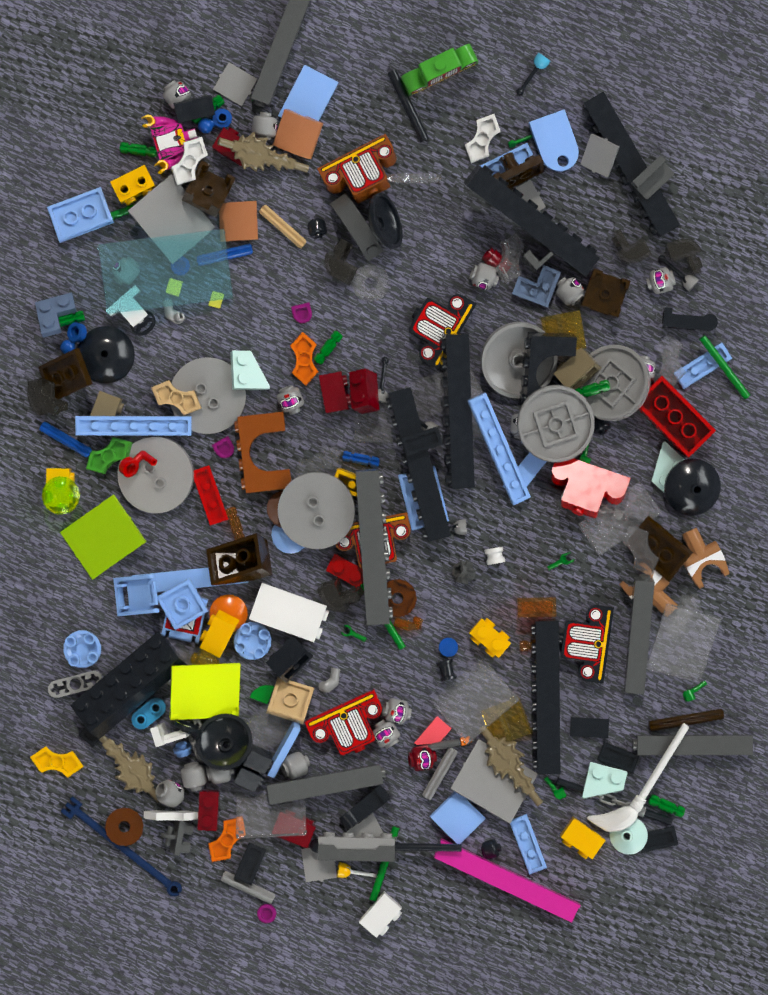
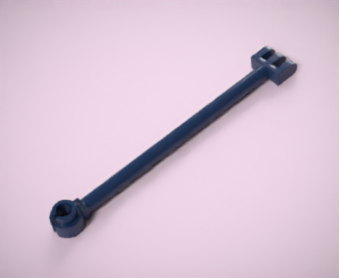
M74 796L70 798L75 803L74 806L69 802L65 804L70 809V812L65 808L61 809V812L69 819L76 815L167 888L170 896L175 897L179 895L178 892H182L181 883L168 879L129 847L118 846L111 842L106 835L105 828L79 809L83 803ZM176 886L178 892H172L171 887Z

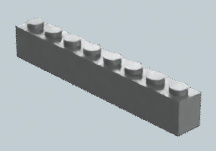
M378 468L355 470L366 624H390L389 619L393 618V609L388 606V600L392 599L391 588H387V580H390V569H386L385 561H389L388 550H384V542H388L387 530L383 531V523H386V511L382 512L381 504H385L384 492H380V485L384 484L383 473H379Z

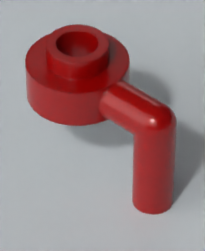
M142 450L134 458H124L119 464V471L125 477H132L137 473L139 463L142 460H145L151 466H155L157 460Z

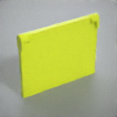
M241 664L171 666L170 720L206 719L219 714H232L239 717Z

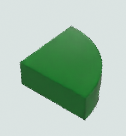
M260 686L252 692L250 698L268 704L274 686Z

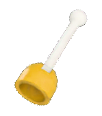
M338 863L339 870H337L336 875L338 878H346L350 874L375 878L377 876L374 873L351 870L348 864Z

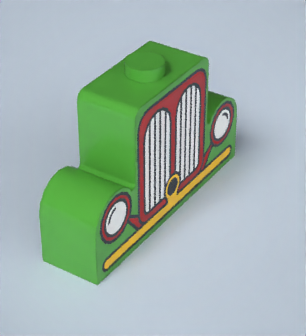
M466 44L456 50L451 48L420 63L417 69L402 75L401 81L408 95L411 96L478 64L479 61L471 44Z

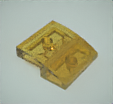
M580 310L541 318L542 328L546 333H573L577 337L576 350L581 347L586 349Z
M519 697L481 711L486 727L493 737L496 736L498 739L505 737L506 741L510 742L533 733Z

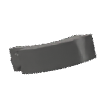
M346 193L330 203L367 261H370L384 251Z

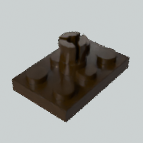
M510 152L499 159L505 172H498L493 174V176L497 179L502 177L509 183L507 187L511 189L544 173L543 160L540 155L536 157L532 155L526 158L524 163L518 164L513 152Z
M79 348L73 349L38 367L51 402H56L92 385Z
M650 516L645 518L625 544L668 582L674 578L693 554L691 550Z

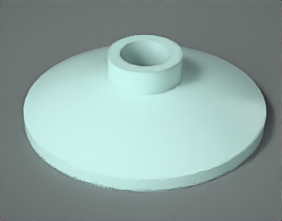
M638 818L630 827L621 831L610 832L612 845L623 854H635L641 851L648 839L647 829ZM629 833L630 839H625L624 834Z

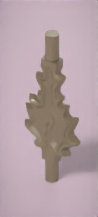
M255 132L246 138L242 135L238 141H230L221 137L218 139L217 145L230 148L232 152H235L234 159H240L243 169L251 167L257 172L259 167L264 171V164H266L268 167L273 165L278 171L281 170V167L286 168V170L296 169L306 173L309 170V165L297 162L295 159L288 157L287 153L277 154L276 150L271 151L273 146L266 145L268 138H256Z
M486 726L480 728L479 731L488 741L486 744L489 746L485 750V753L489 754L486 765L493 767L495 775L500 773L501 779L508 774V778L513 779L515 789L521 787L522 793L529 795L537 807L541 805L543 801L535 792L533 784H531L532 778L527 777L523 773L524 769L520 767L524 763L519 758L525 755L515 748L517 742H507L505 737L500 739L496 736L493 737Z
M106 735L101 737L99 740L102 742L103 748L107 750L106 755L113 757L115 764L119 765L115 769L120 771V774L115 776V778L126 784L124 790L135 789L136 793L141 791L148 792L158 803L155 785L152 783L155 778L154 775H151L152 763H146L144 755L142 754L138 757L136 751L130 757L129 752L126 753L124 751L122 743L116 745L115 741L107 738Z

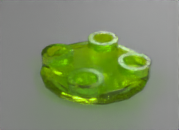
M61 476L49 480L42 490V500L45 507L50 512L59 515L73 511L77 507L81 496L75 482Z

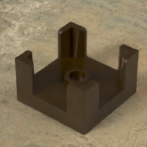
M201 160L195 173L196 180L190 182L182 201L217 217L236 178L227 174L225 179L213 174L208 171L210 165Z
M594 268L581 307L617 319L631 281L624 278H616Z

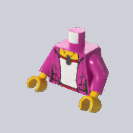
M145 115L141 119H147L148 124H143L142 127L152 126L150 129L160 159L154 166L160 165L162 169L158 171V174H162L181 160L184 153L183 143L198 138L196 130L194 128L184 131L182 124L171 118Z

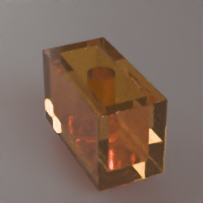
M556 597L516 598L518 618L556 617Z

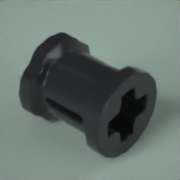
M453 659L436 663L440 669L441 682L457 678L452 667Z

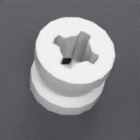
M503 547L484 550L488 558L486 561L487 565L505 562V558L502 556Z

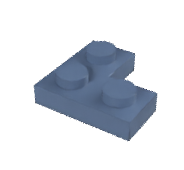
M543 265L537 283L518 276L512 295L548 308L561 271Z
M72 292L35 302L43 338L62 333L59 317L77 312Z

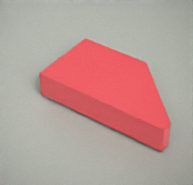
M436 716L414 744L423 745L441 742L452 728Z

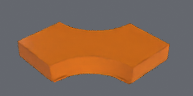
M302 332L290 347L296 355V366L292 374L306 386L319 371L314 366L312 354L317 344Z
M243 817L224 820V829L220 837L208 843L212 862L231 859V849L234 843L246 837Z

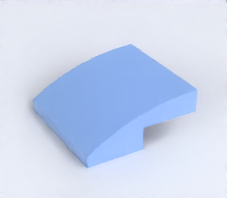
M455 791L430 815L434 822L457 844H461L486 819L468 799Z

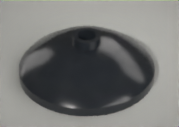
M374 194L368 208L369 227L382 245L389 249L398 248L403 238L398 211L386 194Z
M111 326L94 328L86 334L85 339L78 346L90 378L93 381L99 383L117 382L124 378L133 366L135 351L132 341L118 328ZM103 351L108 352V356L106 358H103L101 356V353Z
M696 458L683 460L672 467L664 484L665 497L669 505L677 512L688 516L700 515L712 508L721 490L720 478L715 468L706 461ZM696 486L699 487L698 492H694Z
M219 714L209 718L202 724L200 733H197L195 744L197 754L204 764L215 770L227 771L240 766L246 761L253 747V736L244 720L232 714ZM225 743H230L228 748H224Z

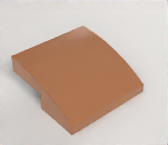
M284 109L273 146L295 155L312 159L323 123L309 116H302L289 109Z
M257 201L223 203L219 211L220 242L258 240Z

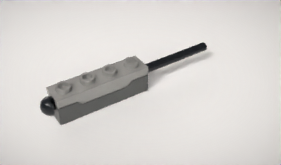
M323 832V835L311 841L310 849L312 852L318 853V860L395 862L397 860V851L462 852V844L397 842V837H392V833H381L380 837L373 836V833H362V836H354L352 832H343L342 836H335V832Z

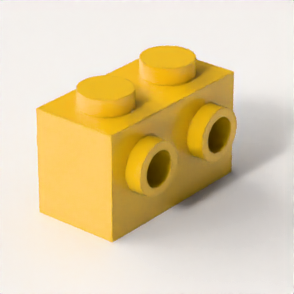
M145 165L110 182L120 203H126V205L137 201L136 197L142 194L145 196L148 194V191L156 187ZM145 180V183L140 184V181ZM125 188H128V191L126 193H123V190Z
M480 618L469 631L472 635L470 639L477 645L482 643L486 647L484 651L492 658L495 655L499 658L511 644L508 641L510 637L502 630L500 632L494 629L495 624L488 618L485 620Z

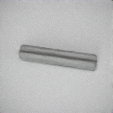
M452 747L447 749L422 794L423 797L428 800L432 799L456 757L457 750Z
M228 871L223 873L222 882L266 903L271 904L275 898L274 893L253 883L250 886L234 879L235 875Z

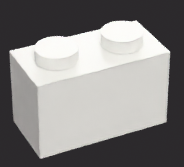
M384 891L361 917L359 923L376 938L379 934L383 936L389 929L387 925L391 920L395 922L402 914L400 911L402 906Z

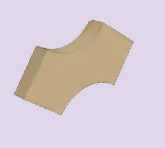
M170 380L151 387L158 405H174L184 416L202 408L195 390L188 392L180 391L171 384Z

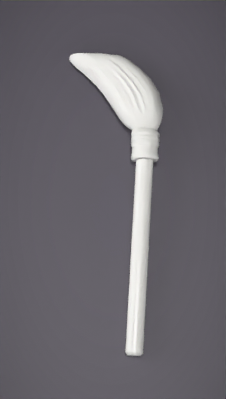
M685 723L682 724L639 795H636L629 806H623L605 814L588 816L587 819L606 832L621 831L630 827L636 821L638 812L641 811L646 803V797L685 736L689 726Z

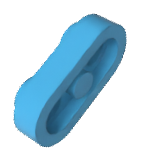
M153 698L132 715L133 726L137 729L147 728L164 714L166 710L165 702L160 698ZM154 704L159 705V711L153 710ZM139 716L144 717V723L138 722Z

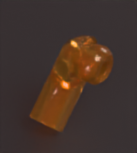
M415 616L413 622H409L397 617L394 621V626L406 631L419 630L422 628L423 619Z

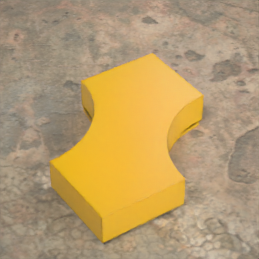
M45 746L30 757L41 773L47 770H58L67 778L84 767L74 751L58 754Z

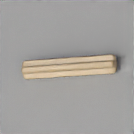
M264 205L259 210L263 217L297 247L302 248L306 244V240L267 205Z

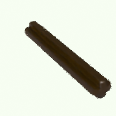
M716 709L649 721L650 731L681 727L683 723L692 725L724 719L723 709Z

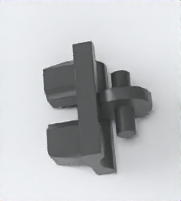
M175 820L174 827L168 826L167 832H161V837L166 838L165 845L170 846L169 852L180 856V853L190 852V842L182 840L183 834L192 835L194 825L185 821Z

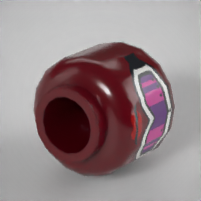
M428 745L413 747L411 752L408 753L410 768L413 767L415 771L432 769L434 762H437L436 751H432Z

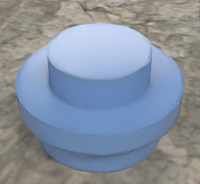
M186 741L178 742L173 748V752L179 758L191 754L192 745Z

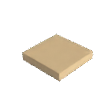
M278 677L266 713L303 724L314 688L291 680L286 683Z

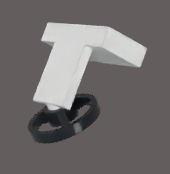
M134 285L106 311L112 317L120 311L130 323L131 331L138 336L148 334L154 328L156 319L150 311L144 310L134 299L141 292ZM148 322H152L148 329L140 332L141 328H144Z
M176 720L175 725L180 729L179 731L168 734L165 722L157 724L150 730L155 746L159 747L166 743L186 738L192 732L200 733L201 728L186 721Z

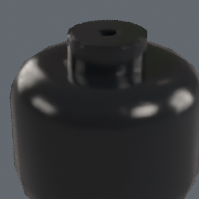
M320 218L309 221V235L315 236V239L322 238V234L327 233L325 221Z
M594 417V433H600V435L608 433L607 430L611 428L610 421Z
M495 839L483 842L481 847L482 854L486 859L499 857V851H502L501 845L497 844Z

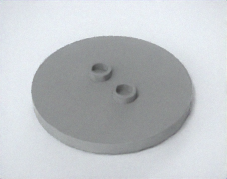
M607 345L594 350L590 355L600 365L601 369L583 384L580 389L593 383L599 384L603 380H607L610 383L609 391H601V393L590 397L584 396L592 408L594 417L604 421H618L631 416L643 405L649 393L650 373L647 364L638 353L622 345Z
M209 357L195 359L185 364L172 380L171 384L180 391L188 392L195 390L201 404V409L185 415L191 416V430L201 434L222 432L231 427L244 410L246 390H232L231 365L225 361ZM171 405L175 416H184L176 406Z
M549 385L534 391L523 402L517 418V430L522 444L535 457L547 462L568 461L582 453L591 441L595 425L593 411L588 401L576 390L562 385Z
M147 437L138 440L132 444L129 457L134 458L140 451L144 450L157 460V464L151 466L145 460H142L139 463L137 473L132 477H125L121 474L118 466V483L122 494L131 505L147 513H164L175 509L185 501L193 486L194 469L189 455L178 443L165 437Z
M309 472L293 479L283 490L278 503V518L285 534L298 545L310 549H324L340 542L348 534L355 517V503L348 487L337 477L324 472Z

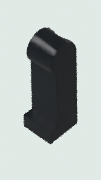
M663 308L662 328L711 331L718 325V319L713 314H706L705 316L672 314V308Z
M379 785L341 816L339 820L348 831L392 798L385 788Z

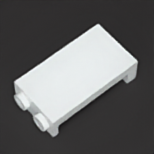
M261 583L249 619L314 642L315 638L320 639L323 629L319 627L322 620L326 621L329 610H326L327 605Z

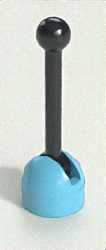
M540 53L535 56V68L521 88L516 90L517 95H523L525 87L537 70L544 69L551 62Z

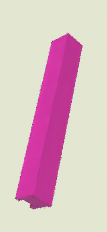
M442 838L440 839V844H453ZM462 848V852L436 851L434 854L435 859L569 922L573 921L578 908L581 906L580 903L464 848Z

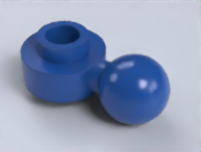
M218 109L211 120L208 118L201 119L198 123V129L200 132L207 134L212 131L214 126L219 129L227 128L231 124L232 115L226 109ZM224 115L226 120H219V116Z
M74 322L69 326L67 331L69 339L64 340L60 345V350L63 354L75 349V342L79 343L85 339L87 334L85 325Z

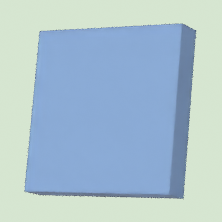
M190 578L158 595V602L175 630L209 611Z

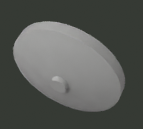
M512 322L505 324L488 337L482 348L480 363L484 378L496 392L506 397L520 398V395L523 394L524 387L521 386V377L525 375L523 357L526 356L527 350L524 349V339L528 337V332H545L532 323ZM557 356L546 358L538 366L536 379L541 387L547 386L552 380L553 373L557 368Z

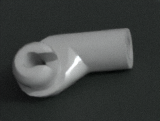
M172 299L162 301L166 319L175 324L182 323L185 315L173 309Z
M331 668L330 678L319 683L320 691L329 693L338 686L340 668Z

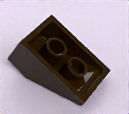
M258 533L206 549L212 586L254 581L272 575L268 541Z

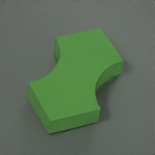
M113 437L109 445L104 449L91 451L86 469L106 474L108 468L113 463L129 457L133 442Z

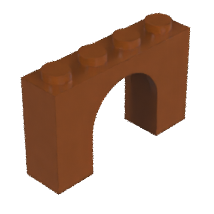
M284 412L237 417L238 421H234L235 432H239L240 440H236L237 450L238 452L241 451L242 459H239L240 471L244 472V478H241L242 490H246V493L285 489L292 481L290 469L263 471L254 465L250 457L251 445L258 436L265 433L286 431Z

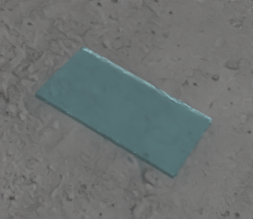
M224 229L98 244L107 314L233 298Z

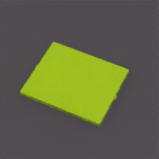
M114 494L60 532L92 580L147 542Z

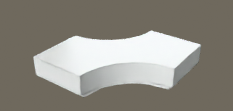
M495 114L476 120L477 133L470 142L465 144L471 163L489 157V143L496 134L501 132Z
M202 137L183 143V156L176 165L171 167L177 186L196 180V166L202 158L208 155Z
M152 810L144 811V818L156 821L197 820L198 812Z

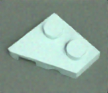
M232 350L230 352L232 390L270 389L251 351Z
M665 441L661 445L651 480L664 494L665 479L669 471L677 463L685 460Z
M590 762L581 799L623 791L627 771Z

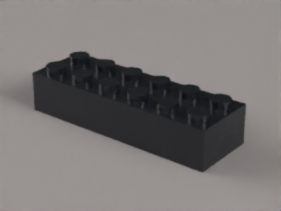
M158 631L70 706L88 731L100 739L171 679V666L187 664L170 641Z

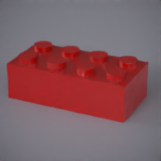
M660 376L650 386L648 396L639 408L641 413L686 458H689L716 431L663 376Z

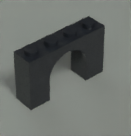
M528 332V337L524 339V349L527 350L526 356L523 357L525 375L521 377V386L524 389L523 394L520 395V406H522L530 394L542 388L538 385L536 372L543 360L551 356H576L577 337L573 333Z

